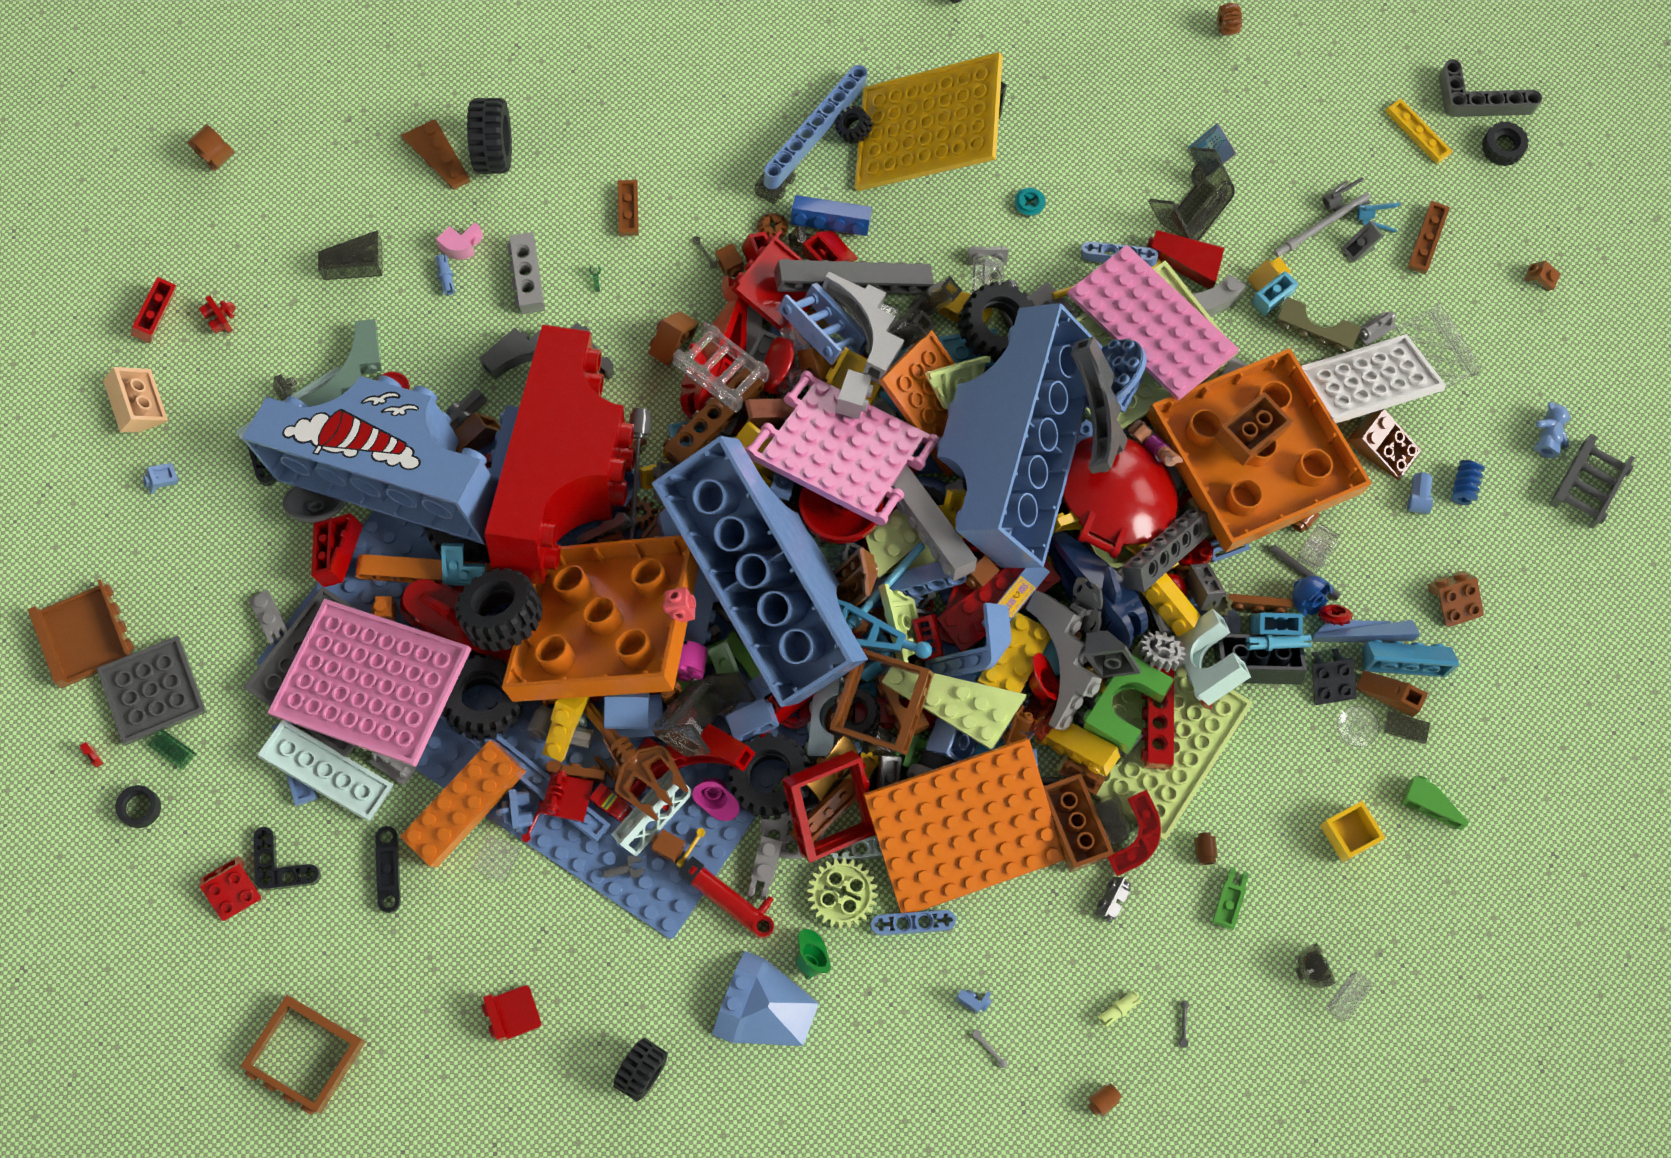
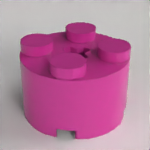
M687 641V644H683L676 676L679 681L690 682L691 679H703L708 655L705 646L692 641Z

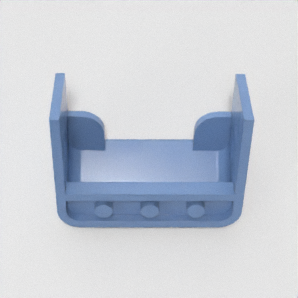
M983 603L987 646L960 652L956 646L941 642L944 655L925 660L926 669H930L935 674L956 677L993 668L1011 643L1008 605ZM929 622L922 623V627L930 626ZM931 630L923 632L924 636L932 634ZM934 638L925 640V642L933 643ZM932 647V652L937 651L936 647Z

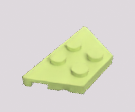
M982 356L925 372L926 378L944 409H948L950 402L953 401L959 383L968 382L984 373L986 363H990V356Z
M898 509L888 516V521L884 526L877 525L865 537L869 551L874 555L875 563L878 566L877 579L880 580L900 563L919 542L922 543L915 528H911L905 514L900 513Z
M888 584L878 586L888 625L906 634V640L918 644L912 623L913 619L919 617L915 600L905 596L899 590L892 591L889 589ZM890 635L892 643L895 644L897 638ZM902 648L901 653L895 652L898 660L908 663L907 658L910 655H914L915 652Z

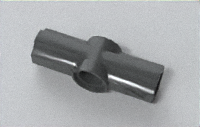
M474 388L460 402L453 403L447 409L446 414L452 420L450 426L453 431L488 402L487 398L478 389Z

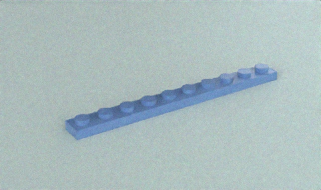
M442 712L440 718L447 723L446 718L443 716ZM497 734V738L492 739V741L502 746L527 771L518 781L544 801L550 776ZM474 736L472 740L466 738L480 750L491 740L490 737H484V741H478V737ZM587 807L584 822L567 819L596 843L611 827L610 823L590 807Z

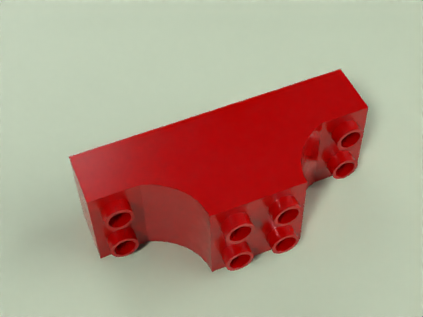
M542 324L484 533L492 571L498 568L504 570V568L512 569L513 571L517 570L526 575L531 583L544 585L547 570L558 569L561 546L556 543L563 535L584 523L611 520L614 506L624 507L628 492V482L623 481L625 471L632 472L635 464L636 448L631 447L634 437V424L625 423L623 405L609 402L601 397L604 386V374L599 373L602 351L600 349H593L591 331Z

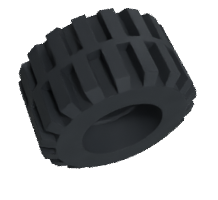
M646 1038L639 1040L618 1069L613 1087L638 1102L649 1092L659 1077L667 1061L668 1052Z

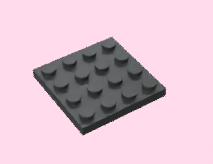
M179 636L97 668L120 738L125 746L207 713Z

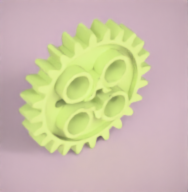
M834 858V865L826 861V869L819 866L820 874H812L816 881H809V885L813 889H808L807 893L813 896L808 898V902L814 903L810 910H818L815 917L817 919L823 916L822 924H825L828 920L831 921L830 928H833L835 923H837L839 930L842 929L843 924H846L848 929H850L852 922L858 927L859 918L866 921L865 913L872 915L873 911L869 906H876V902L871 900L878 897L877 893L872 892L877 889V885L871 884L874 876L867 877L869 869L862 871V863L857 867L854 866V859H852L850 864H847L846 858H843L840 864ZM832 875H838L842 881L834 885L829 879ZM853 882H859L862 885V889L855 892L850 888V885ZM827 886L835 891L825 890L824 887ZM842 889H845L847 895H844L843 898H840L838 892H841ZM825 896H832L835 899L834 904L830 906L825 905L822 901ZM850 896L860 897L861 900L857 901ZM851 902L855 905L856 909L850 913L846 912L843 908L844 904Z

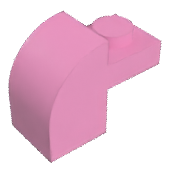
M474 222L462 235L449 226L436 238L439 249L453 259L464 260L475 255L473 246L481 241L483 234L481 227Z

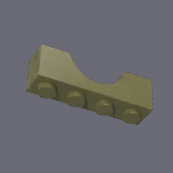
M1289 297L1285 299L1275 322L1282 329H1293L1298 331L1297 334L1302 337L1308 338L1310 336L1315 338L1317 343L1332 345L1335 347V350L1342 353L1352 350L1362 328L1346 320H1342L1333 327H1319L1309 320L1306 314V304Z

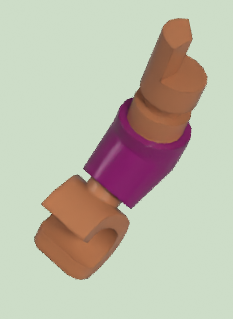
M1142 420L1136 421L1129 428V435L1141 445L1145 442L1144 447L1157 461L1163 462L1167 466H1174L1176 463L1183 462V459L1172 450V447L1159 436L1153 434L1154 431Z

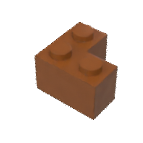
M681 311L661 319L656 327L658 330L656 336L650 341L649 346L651 348L648 354L666 365L676 362L683 345L693 339L699 322Z

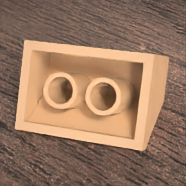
M113 367L103 379L120 432L139 433L168 421L151 369Z

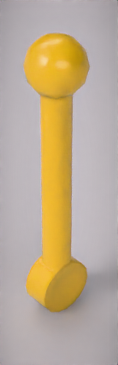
M703 828L697 830V835L683 857L676 862L678 867L682 868L685 865L686 858L700 837H704L705 830Z

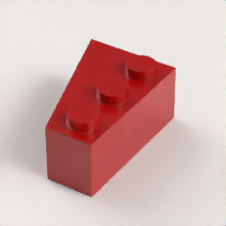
M352 513L313 524L311 576L323 587L336 585L344 581L363 525Z

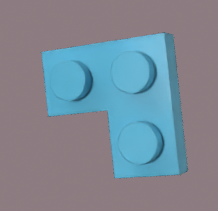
M442 543L443 583L446 585H469L471 579L474 577L478 578L483 572H486V564L465 563L464 543Z

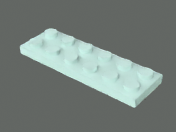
M284 720L280 722L258 753L260 759L369 823L394 787V784L348 757H344L334 749Z

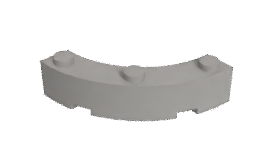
M1229 275L1217 286L1207 291L1193 293V296L1209 316L1213 317L1215 314L1231 307L1242 296L1246 285L1232 275Z

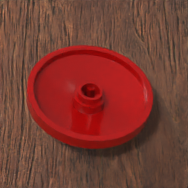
M802 487L799 498L800 515L809 531L818 538L837 544L852 543L866 537L878 525L810 489ZM883 501L875 512L878 513L883 510Z

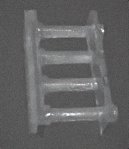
M705 321L702 331L704 336L688 353L678 349L673 354V364L737 413L742 408L743 398L741 395L758 377L764 382L768 380V367L763 362L755 360L724 336L715 325H710ZM710 341L720 347L704 365H699L693 359ZM726 353L736 359L720 377H715L710 373L711 368ZM742 365L752 372L736 389H730L725 384Z

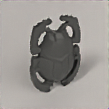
M1079 577L1074 584L1073 596L1076 597L1072 598L1070 610L1084 617L1079 630L1083 629L1087 638V633L1100 630L1102 618L1101 611L1099 610L1103 606L1102 590L1094 582L1091 583L1094 589H1090L1085 584L1088 580Z

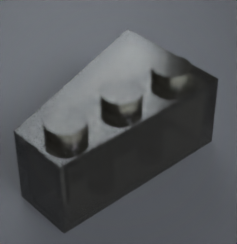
M378 230L318 251V270L323 280L383 276V243Z

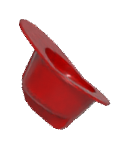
M1036 653L1033 656L1032 662L1034 670L1028 679L1030 689L1040 701L1048 698L1058 700L1060 682L1055 676L1047 658L1041 653Z

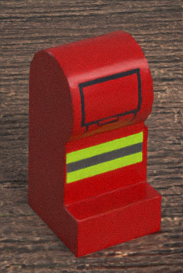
M600 783L589 797L591 803L620 823L633 810L603 783Z

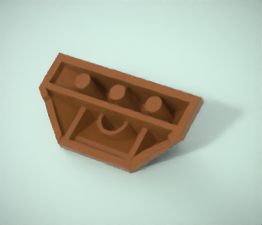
M859 548L833 571L840 583L836 589L837 599L857 607L870 596L877 578L878 566L875 563L874 555L864 548Z

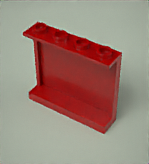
M779 231L775 236L771 234L764 242L767 245L765 249L761 246L754 256L757 259L755 261L751 259L744 267L746 272L738 274L733 281L736 284L731 291L787 337L795 327L778 311V308L785 295L788 294L796 302L804 299L807 292L777 291L774 270L778 260H803L778 239L782 233ZM808 305L801 309L807 313L812 306Z

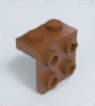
M1465 571L1456 572L1453 574L1454 576L1448 578H1437L1435 582L1427 584L1429 592L1439 596L1443 621L1448 627L1482 617L1484 614L1477 577Z

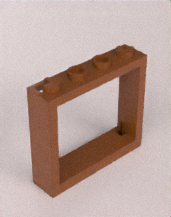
M862 649L868 660L919 675L896 744L844 728L866 661L846 673L843 682L845 685L843 692L837 697L836 704L838 706L836 712L831 715L830 729L836 733L907 755L934 673L930 669Z
M286 995L240 1067L246 1070L244 1074L255 1081L257 1078L265 1081L263 1086L273 1092L278 1089L283 1092L282 1098L294 1103L296 1100L301 1103V1109L311 1115L314 1112L321 1114L366 1041L293 997ZM290 1008L351 1044L315 1102L254 1066Z

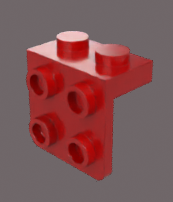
M528 985L495 997L492 994L483 997L484 1004H481L485 1017L489 1016L491 1025L488 1026L492 1039L496 1038L500 1043L538 1029L542 1025L531 989Z

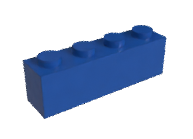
M795 195L791 212V224L868 236L872 207Z

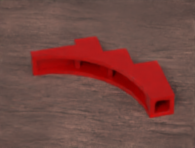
M709 723L701 731L697 741L677 730L666 747L678 769L697 763H719L744 771L755 755V752L746 744ZM647 737L638 750L659 746L660 744ZM662 759L651 765V770L657 780L663 777L669 770ZM637 778L630 787V791L638 799L650 786ZM616 794V795L619 796L621 799H623L626 803L630 804L631 806L633 805V804H631L630 802H628L626 799H624L623 797H621L619 794Z

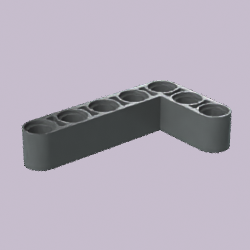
M1456 59L1446 61L1439 74L1444 110L1451 117L1530 115L1536 111L1542 101V95L1537 90L1466 92L1462 66Z

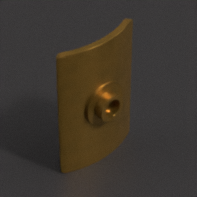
M842 735L825 759L819 757L816 762L820 764L851 750L858 754V750L846 735ZM849 767L807 784L816 795L819 803L832 792Z

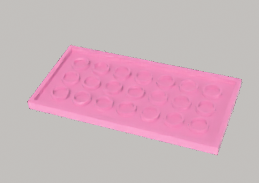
M1128 245L1068 291L1067 295L1113 339H1131L1143 347L1147 356L1145 370L1177 401L1239 351L1237 346Z

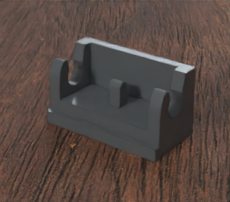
M1209 563L1190 565L1184 581L1199 609L1206 610L1212 601H1214L1212 605L1216 608L1222 597L1225 596L1226 591Z

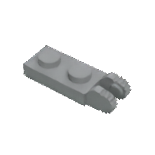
M765 836L761 837L751 875L752 881L748 896L753 897L755 894L758 880L765 882L761 892V899L766 900L770 884L773 883L783 841Z

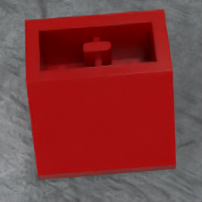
M834 231L817 232L803 243V255L810 261L855 262L858 260V257Z

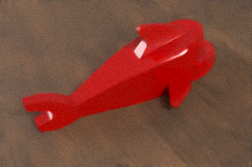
M729 276L723 277L721 285L723 296L728 303L706 332L699 345L691 343L689 346L690 361L684 374L680 395L682 410L689 419L697 410L701 411L705 407L706 401L711 396L715 397L718 394L720 387L724 383L728 384L732 380L734 373L739 369L741 370L746 361L748 304L731 291L736 283ZM709 415V416H708V417L711 418V419H715V418H716L715 415Z
M420 579L414 581L405 589L400 600V612L408 625L415 629L469 646L471 651L468 656L480 655V658H486V655H491L494 660L501 658L505 660V665L508 664L513 646L508 650H483L480 647L474 646L462 630L456 619L455 604L458 602L459 594L463 593L464 586L457 585L451 588L445 583L439 585L428 579Z

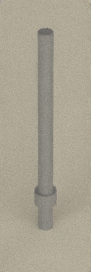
M1365 192L1295 238L1291 237L1285 241L1284 245L1274 251V255L1278 258L1287 251H1293L1298 247V244L1371 198L1370 194Z

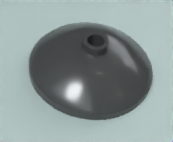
M297 486L290 489L283 498L285 513L292 519L305 523H316L330 519L337 515L346 504L345 501Z

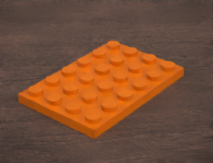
M929 330L878 381L910 425L930 435L936 434L940 438L943 437L948 420V409L942 407L925 376V372L955 363L934 332ZM934 447L930 453L946 477L952 476L955 472L937 457V447Z

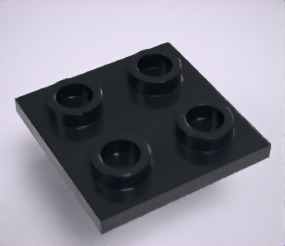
M1337 648L1332 649L1334 656H1332L1333 661L1324 663L1320 659L1318 652L1311 653L1314 657L1311 669L1315 705L1357 699L1353 658L1343 659Z

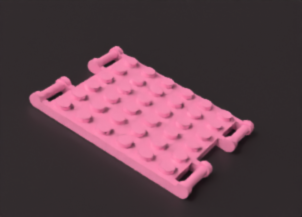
M804 371L793 390L784 397V402L795 408L779 431L772 424L764 423L761 427V432L753 443L745 448L751 460L878 525L884 526L897 502H900L904 497V492L901 489H893L891 487L906 465L916 470L923 469L925 460L934 447H937L940 437L936 434L930 435L868 404L866 412H861L859 419L835 413L841 390L814 377L810 371ZM806 385L811 386L802 400L797 398ZM767 437L772 438L762 453L757 451ZM921 443H925L926 446L920 455L913 457ZM885 496L890 498L881 512H875Z

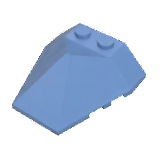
M744 951L719 1010L712 1035L731 1043L803 1046L819 1003L765 958Z

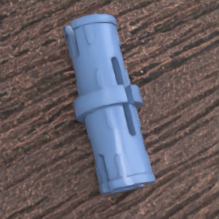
M443 254L435 257L438 268L437 277L441 282L443 295H452L456 291L453 285V272L449 267L448 256L444 255L443 258Z

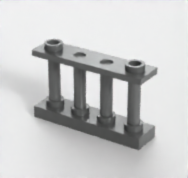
M1590 434L1581 444L1549 505L1555 508L1561 503L1572 505L1593 517L1589 526L1593 529L1598 523L1602 524L1607 518L1606 510L1624 477L1631 473L1634 467L1631 464L1635 457L1630 456L1624 463L1598 449L1597 445H1595L1598 437ZM1588 455H1593L1619 469L1616 478L1588 464L1586 460ZM1579 471H1585L1609 484L1611 487L1607 494L1579 480L1580 477L1577 476ZM1577 487L1602 501L1599 509L1596 510L1571 496L1570 488Z

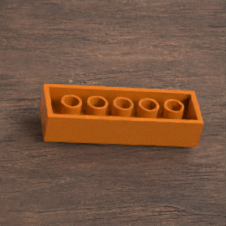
M489 740L400 837L430 867H439L527 771L502 746L495 741Z

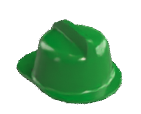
M803 929L798 934L799 952L795 960L797 967L803 972L805 979H811L820 973H828L831 969V964L823 939L813 930Z

